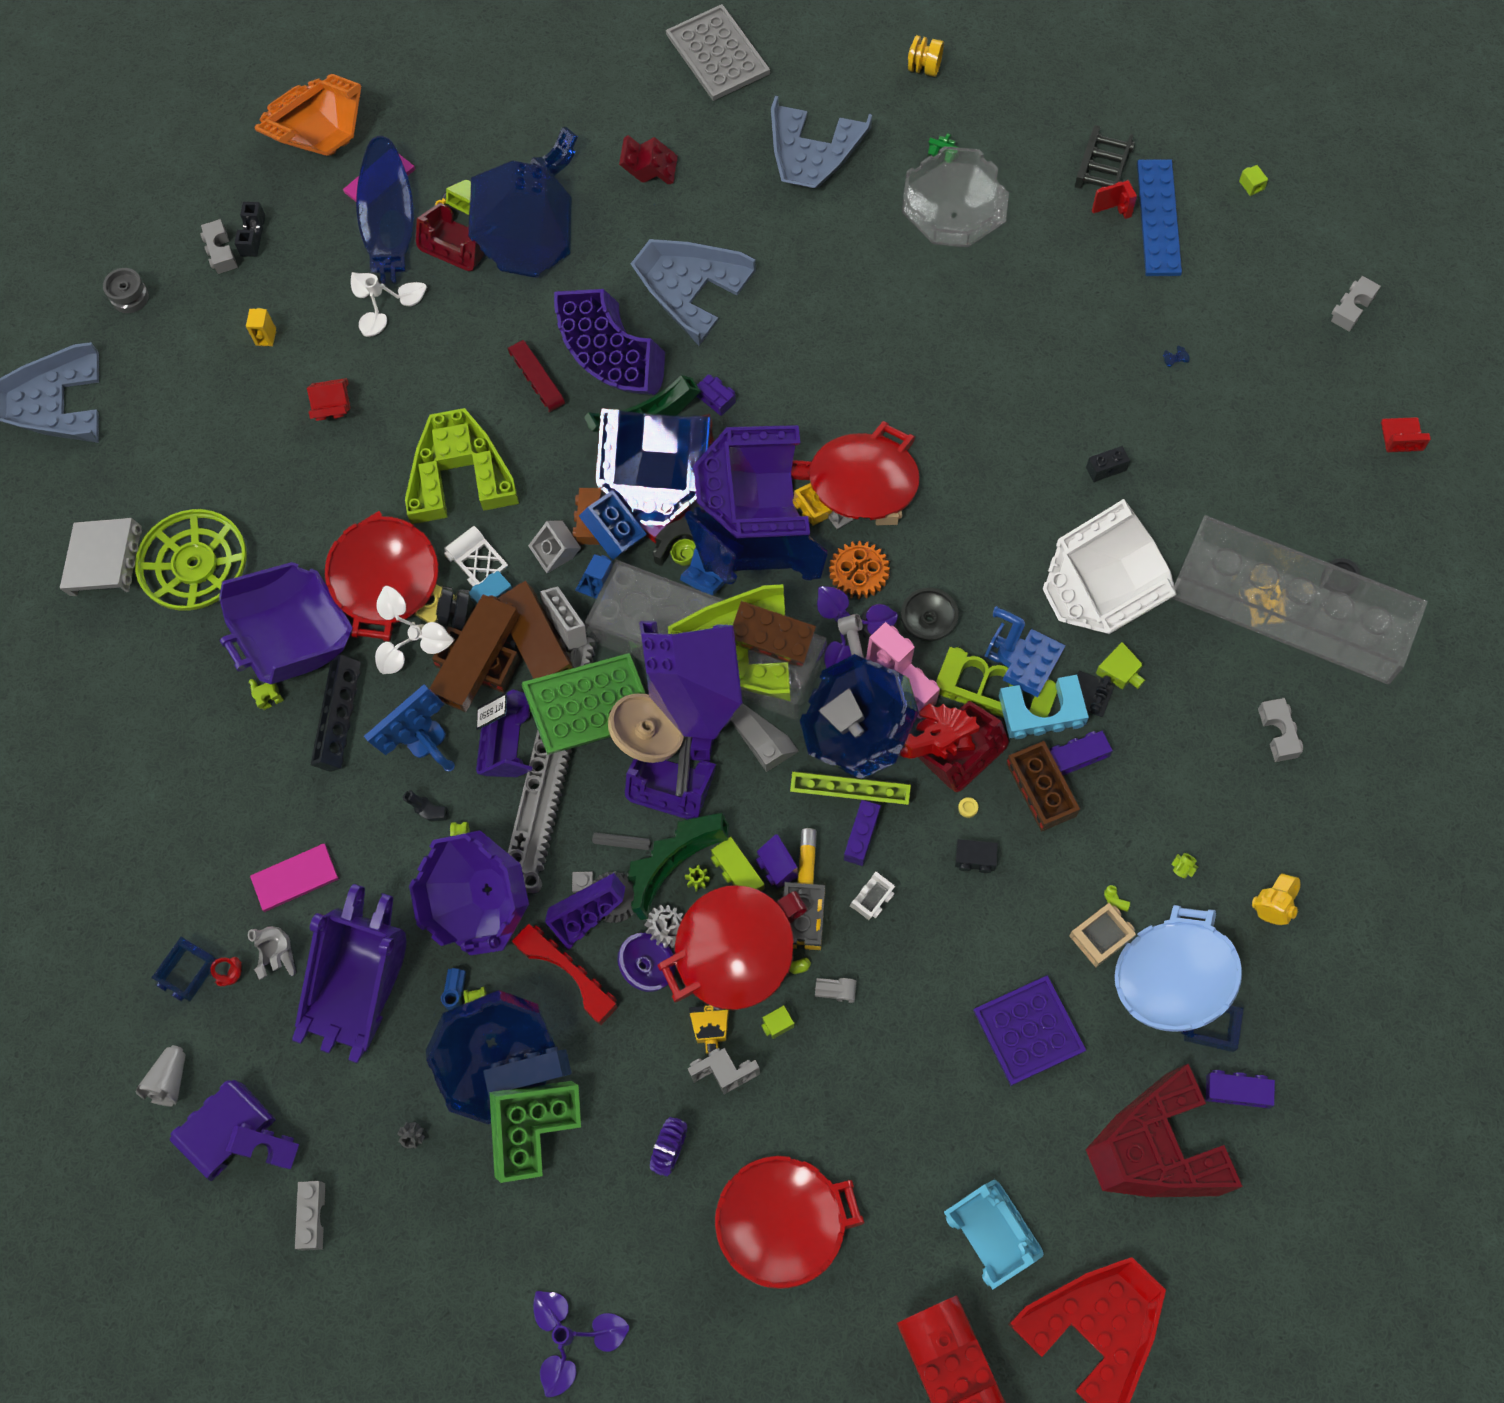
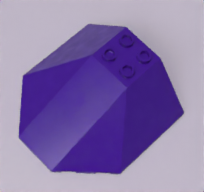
M799 426L726 427L693 465L697 504L736 538L810 535L808 516H800L793 504L791 469L795 445L800 444Z
M640 621L649 697L683 736L716 739L722 728L731 720L734 712L742 705L733 625L717 624L710 629L678 634L658 633L657 621Z

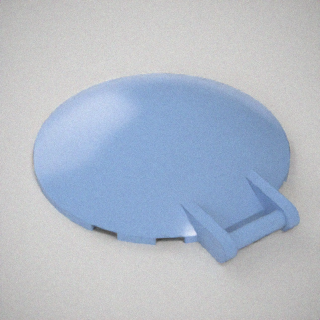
M1174 905L1170 920L1164 921L1163 924L1154 927L1151 925L1137 933L1138 936L1131 943L1126 944L1116 964L1115 986L1122 1004L1138 1021L1163 1031H1188L1213 1022L1231 1006L1240 989L1242 967L1239 955L1232 942L1226 935L1224 936L1214 927L1215 910L1201 911ZM1180 916L1205 919V921L1180 918Z

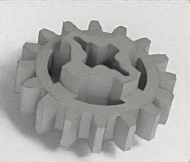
M659 905L657 909L653 908L649 913L644 926L649 927L646 934L652 935L650 940H657L656 945L663 943L664 948H667L669 944L672 948L675 947L676 935L683 913H676L677 908L670 910L669 905L665 909L662 905Z

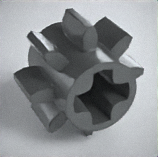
M406 1122L404 1127H400L397 1135L401 1136L398 1142L405 1148L414 1147L416 1149L418 1144H422L425 1138L422 1135L424 1128L416 1122Z

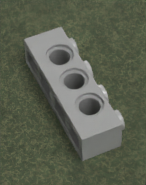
M559 587L540 591L542 607L567 647L573 649L586 645L585 625Z

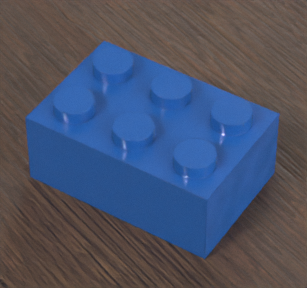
M613 490L588 506L579 515L580 519L612 560L647 535Z

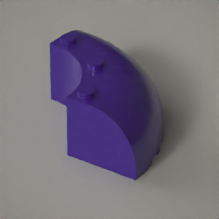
M604 289L554 292L555 314H557V325L562 334V339L574 359L588 373L601 382L625 392L647 395L658 393L664 376L665 351L651 338H639L626 333L620 318L619 303Z

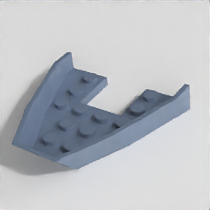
M775 96L771 107L773 145L782 182L819 188L845 163L872 128L871 114L868 115L866 123L839 118L832 143L801 138L807 111L779 106L778 96Z
M649 239L631 262L632 267L650 293L698 346H700L718 322V317L691 304L705 284L710 281L738 295L756 272L755 259L742 252L682 241Z
M92 342L69 346L21 366L1 377L0 421L44 435L99 443V412L97 409L64 414V387L99 383V353Z

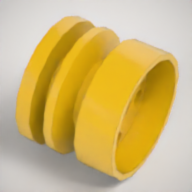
M916 35L908 54V71L913 72L916 65V73H920L924 66L925 75L936 77L942 60L944 41L932 39L930 46H927V37H924L921 42V36Z

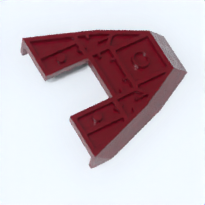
M1189 1064L1183 1065L1162 1076L1120 1111L1086 1148L1102 1191L1145 1197L1221 1196L1243 1187L1225 1145L1184 1159L1167 1118L1206 1104Z

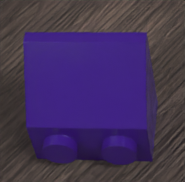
M778 834L774 835L757 851L758 858L756 862L761 870L763 868L768 874L766 879L770 886L775 885L776 889L785 886V882L790 883L797 879L798 870Z

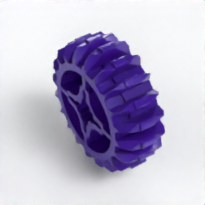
M672 1117L665 1121L651 1156V1171L661 1176H668L672 1172L686 1137V1122Z

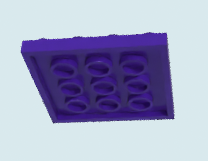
M1048 975L973 1009L1010 1086L1086 1051Z

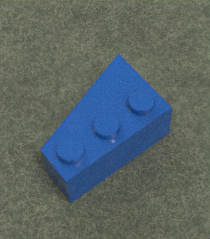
M594 554L575 591L608 603L617 587L612 561L606 556Z

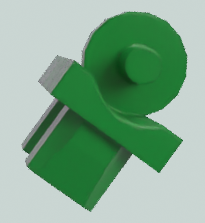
M949 133L945 137L939 136L938 140L930 137L928 156L937 159L939 152H943L945 154L942 160L951 164L955 157L958 158L959 148L954 146L956 141L951 140V134Z

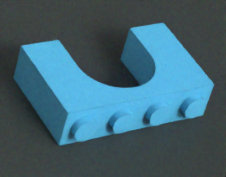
M1073 675L1057 679L1055 686L1061 709L1054 716L1047 718L1038 717L1029 712L1025 706L1020 685L1001 688L999 699L1009 738L1022 739L1031 734L1039 736L1048 731L1061 732L1065 728L1073 727V729H1078L1086 725L1089 717L1078 676Z

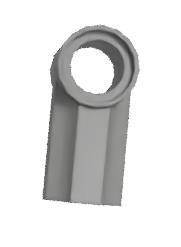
M817 978L815 997L832 998L840 1002L848 1000L849 1003L855 1002L857 981L848 978H840L838 980Z

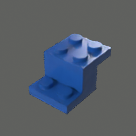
M712 531L694 549L691 565L681 574L680 581L712 597L729 580L733 564L743 554L744 547Z

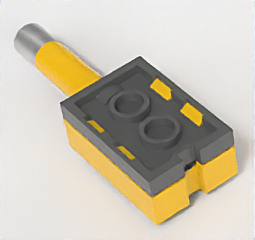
M812 828L802 829L797 883L785 882L784 896L796 891L807 907V911L802 916L790 923L794 937L793 948L797 949V945H805V949L821 950L825 885L813 884L817 831Z

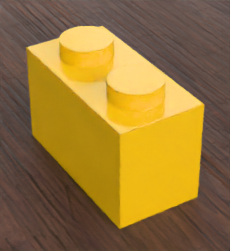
M249 309L246 328L255 345L273 346L276 327L267 309Z

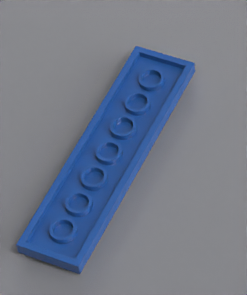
M1138 160L1137 172L1146 276H1181L1182 269L1172 160Z

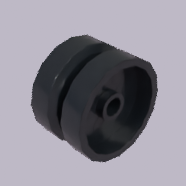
M442 586L436 609V623L446 628L450 617H452L451 627L462 631L466 618L469 590L459 589L455 600H453L454 591L452 587Z

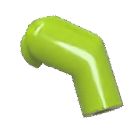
M1109 885L1104 891L1107 902L1112 907L1115 906L1120 910L1128 912L1130 902L1119 899L1117 888Z
M808 958L792 961L789 971L793 974L806 972L811 962Z

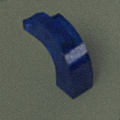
M562 127L552 150L543 157H532L526 173L537 182L552 179L572 160L576 152L573 147L578 136L567 127Z

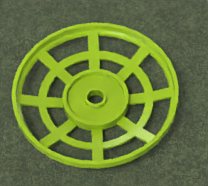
M204 509L181 511L161 520L145 535L136 554L135 572L137 580L143 591L161 606L174 610L201 609L219 601L220 593L210 600L195 604L196 597L206 595L216 588L221 590V584L228 576L233 562L241 560L239 570L234 578L242 576L247 558L246 544L238 528L222 514ZM198 518L216 520L223 523L224 527L219 534L209 529L199 528ZM190 519L191 529L179 532L171 538L162 532L174 523ZM230 530L238 538L242 553L232 555L231 549L224 539ZM199 535H207L213 537L214 540L208 546L199 542ZM191 536L190 543H186L181 547L176 544L178 540ZM158 537L164 545L157 555L156 562H144L149 546ZM221 543L225 549L226 557L216 558L213 551ZM169 548L175 552L171 558V563H162L164 555ZM198 560L195 566H189L191 561ZM226 564L224 572L219 579L213 575L216 566ZM144 570H155L156 577L162 586L161 589L155 593L149 589L144 577ZM162 570H172L176 577L167 584L163 578ZM208 580L213 584L209 588L197 592L199 583ZM181 582L190 584L189 593L180 592L174 588ZM169 592L178 597L188 598L187 606H177L166 603L159 598Z

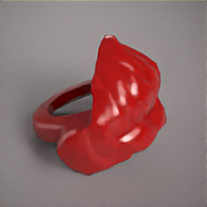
M224 957L215 960L210 967L211 974L216 979L215 983L218 986L235 984L241 976L242 962L237 957L231 959ZM228 962L231 964L227 975H221L215 971L218 963Z

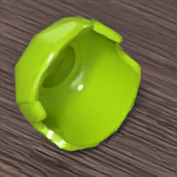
M690 539L678 540L670 551L673 561L681 566L691 565L694 549L697 547L696 543Z

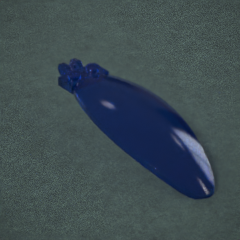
M377 136L369 142L360 169L356 195L357 220L363 244L370 256L371 273H380L381 283H385V272H391V281L396 283V272L405 271V254L412 238L414 226L413 198L409 180L396 147L389 138Z

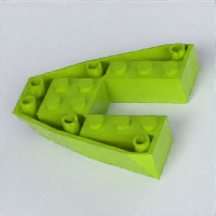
M465 408L431 414L428 417L416 448L405 496L407 516L411 524L447 518L441 471L468 465H474L479 500L483 511L519 504L513 477L488 435Z

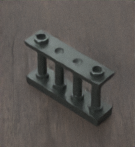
M1094 125L1076 178L1075 188L1081 189L1083 183L1086 184L1087 182L1105 187L1122 182L1119 180L1128 152L1133 151L1135 142H1132L1134 134H1130L1128 142L1102 136V134H1099L1101 126ZM1103 143L1123 148L1125 152L1124 155L1097 149L1098 147H1095V145ZM1098 156L1121 162L1119 168L1095 163L1091 160V157ZM1094 169L1117 176L1114 182L1090 176L1086 172L1087 170Z

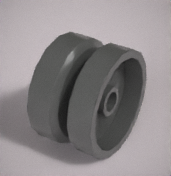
M119 268L110 272L105 277L103 290L116 310L122 313H134L146 305L149 299V292L136 271L130 268Z

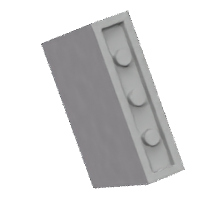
M132 518L74 523L60 589L69 596H77L78 590L119 587L125 592H129L142 526Z

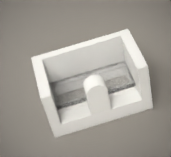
M875 872L858 896L852 901L850 907L868 920L872 916L876 919L882 911L881 904L884 901L888 903L895 894L892 892L895 886L878 872Z

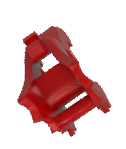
M929 703L919 711V716L926 719L921 721L916 727V730L924 731V733L917 737H914L912 734L905 735L902 738V744L905 748L900 750V756L913 759L927 754H934L935 756L947 759L948 754L952 753L955 756L957 751H974L975 744L972 742V736L970 735L978 732L980 728L976 723V716L969 717L966 710L950 709L945 704L935 707Z

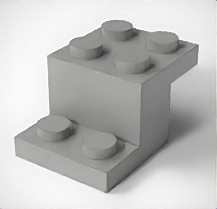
M717 1048L708 1054L709 1057L704 1060L699 1058L690 1064L691 1067L688 1068L693 1082L713 1073L723 1094L760 1075V1069L756 1060L752 1062L747 1060L739 1065L740 1069L736 1070L725 1048L722 1050Z

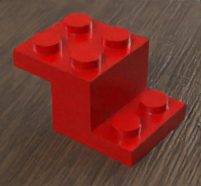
M347 378L312 383L307 387L311 410L309 411L310 419L315 418L316 421L327 419L326 417L331 415L334 418H339L347 414V411L351 409L346 388L348 386Z

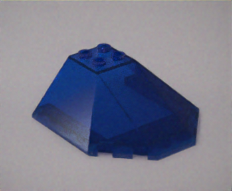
M510 161L471 177L468 236L472 241L475 240L480 245V249L489 259L492 258L501 271L537 277L542 271L551 268L559 260L570 255L572 197L547 167Z
M601 409L596 484L605 494L613 490L639 524L666 526L696 500L693 465L708 449L711 417H678Z

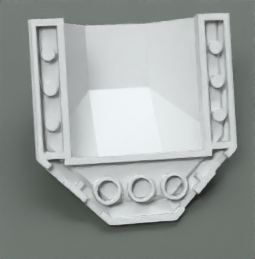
M1125 499L1059 538L1055 556L1052 558L1048 570L1049 575L1043 586V591L1059 621L1107 634L1114 632L1177 595L1168 565L1153 538Z

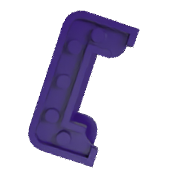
M634 759L626 773L625 797L632 803L681 818H698L714 776L716 764L700 761L695 769L690 768L688 792L684 791L681 798L676 796L678 764L666 760L651 763Z

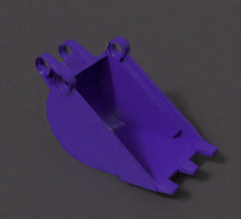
M353 884L349 889L343 910L337 908L326 915L316 913L310 923V931L313 932L295 1023L296 1029L292 1041L301 1044L308 1032L324 1037L320 1048L323 1052L330 1053L336 1042L351 1046L352 1049L348 1060L358 1063L364 1052H367L382 1021L383 1016H380L391 993L405 956L406 934L402 929L390 926L393 896L381 893L382 896L377 909L373 913L372 919L363 917L365 887Z

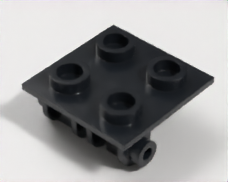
M1078 671L1077 676L1087 712L1103 718L1115 684L1111 682V677L1109 676L1098 678Z

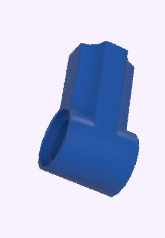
M455 968L448 969L445 989L441 996L442 1004L450 1012L460 1010L463 1005L462 995L466 971ZM456 997V1001L453 1004H448L450 998Z

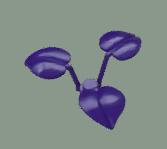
M818 587L817 609L821 616L828 619L834 618L837 623L839 618L850 616L845 610L849 605V599L843 591L834 587ZM876 604L868 609L866 613L867 620H862V623L868 624L867 630L870 634H873L885 622L890 626H894L898 615L888 606ZM842 634V644L833 641L825 650V666L828 672L832 674L847 669L853 663L850 647L845 645V636Z
M536 1291L533 1304L535 1320L542 1330H553L552 1339L556 1344H559L558 1349H560L562 1359L559 1356H550L542 1363L540 1380L545 1396H558L568 1390L575 1381L576 1365L571 1361H565L566 1354L564 1346L570 1345L574 1337L595 1336L594 1343L596 1347L604 1352H611L616 1350L624 1341L630 1330L628 1323L615 1314L605 1313L593 1320L592 1327L594 1332H573L570 1328L562 1326L560 1322L565 1320L569 1313L567 1300L558 1293Z

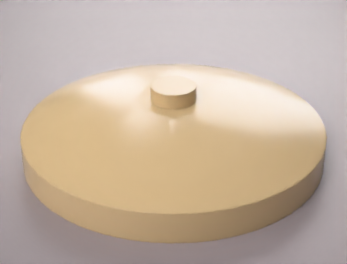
M631 694L621 698L615 703L608 717V729L614 743L625 754L643 762L655 763L671 758L679 750L684 739L681 732L648 694Z

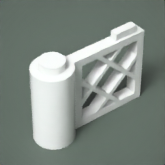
M472 526L445 547L446 552L444 555L446 558L460 566L468 575L467 581L472 586L481 583L476 579V572H487V577L489 572L495 573L499 571L501 573L508 567V564L485 540L475 526ZM483 546H486L489 550V555L478 556V551ZM467 559H475L474 568L466 567L463 562ZM477 560H488L487 569L477 568ZM490 561H499L502 566L498 569H490Z

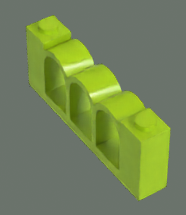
M950 647L936 681L940 688L939 695L963 704L971 701L986 712L1004 718L1001 703L982 696V693L990 677L996 675L1004 677L1008 668L1002 665L989 668L982 658L976 656L967 657L968 653L963 649ZM967 667H977L983 673L984 677L977 694L956 687L962 671ZM1047 679L1039 696H1034L1029 710L1033 715L1042 718L1049 716L1057 694L1054 681Z

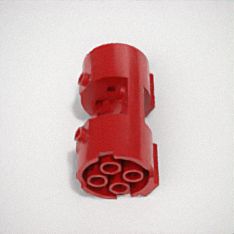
M957 1295L896 1323L931 1403H1006Z

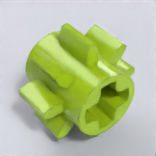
M1183 853L1182 856L1177 854L1171 864L1174 866V873L1182 878H1186L1188 875L1192 877L1198 868L1195 865L1196 859L1187 853Z
M699 865L695 869L689 868L690 874L685 875V879L690 880L687 883L688 888L694 886L695 891H698L699 887L706 889L705 882L710 881V877L705 876L708 873L707 869L702 871ZM696 875H700L698 881L694 880V878H696Z

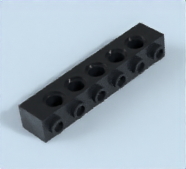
M344 655L336 656L330 662L310 764L329 772L341 769L344 762L343 753L347 745L346 737L350 728V716L354 709L353 700L357 692V679L360 675L361 662Z

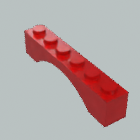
M528 924L512 940L513 944L528 959L548 961L568 972L580 988L585 1011L597 1023L602 1025L618 1008L615 1003L617 999L609 992L605 994L601 990V984L594 978L590 980L586 977L588 973L580 965L577 967L571 963L573 959L566 952L561 954L557 950L559 946L552 939L547 941L543 937L545 933L538 926L533 928Z

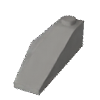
M743 703L734 712L730 721L766 772L799 752L786 734Z

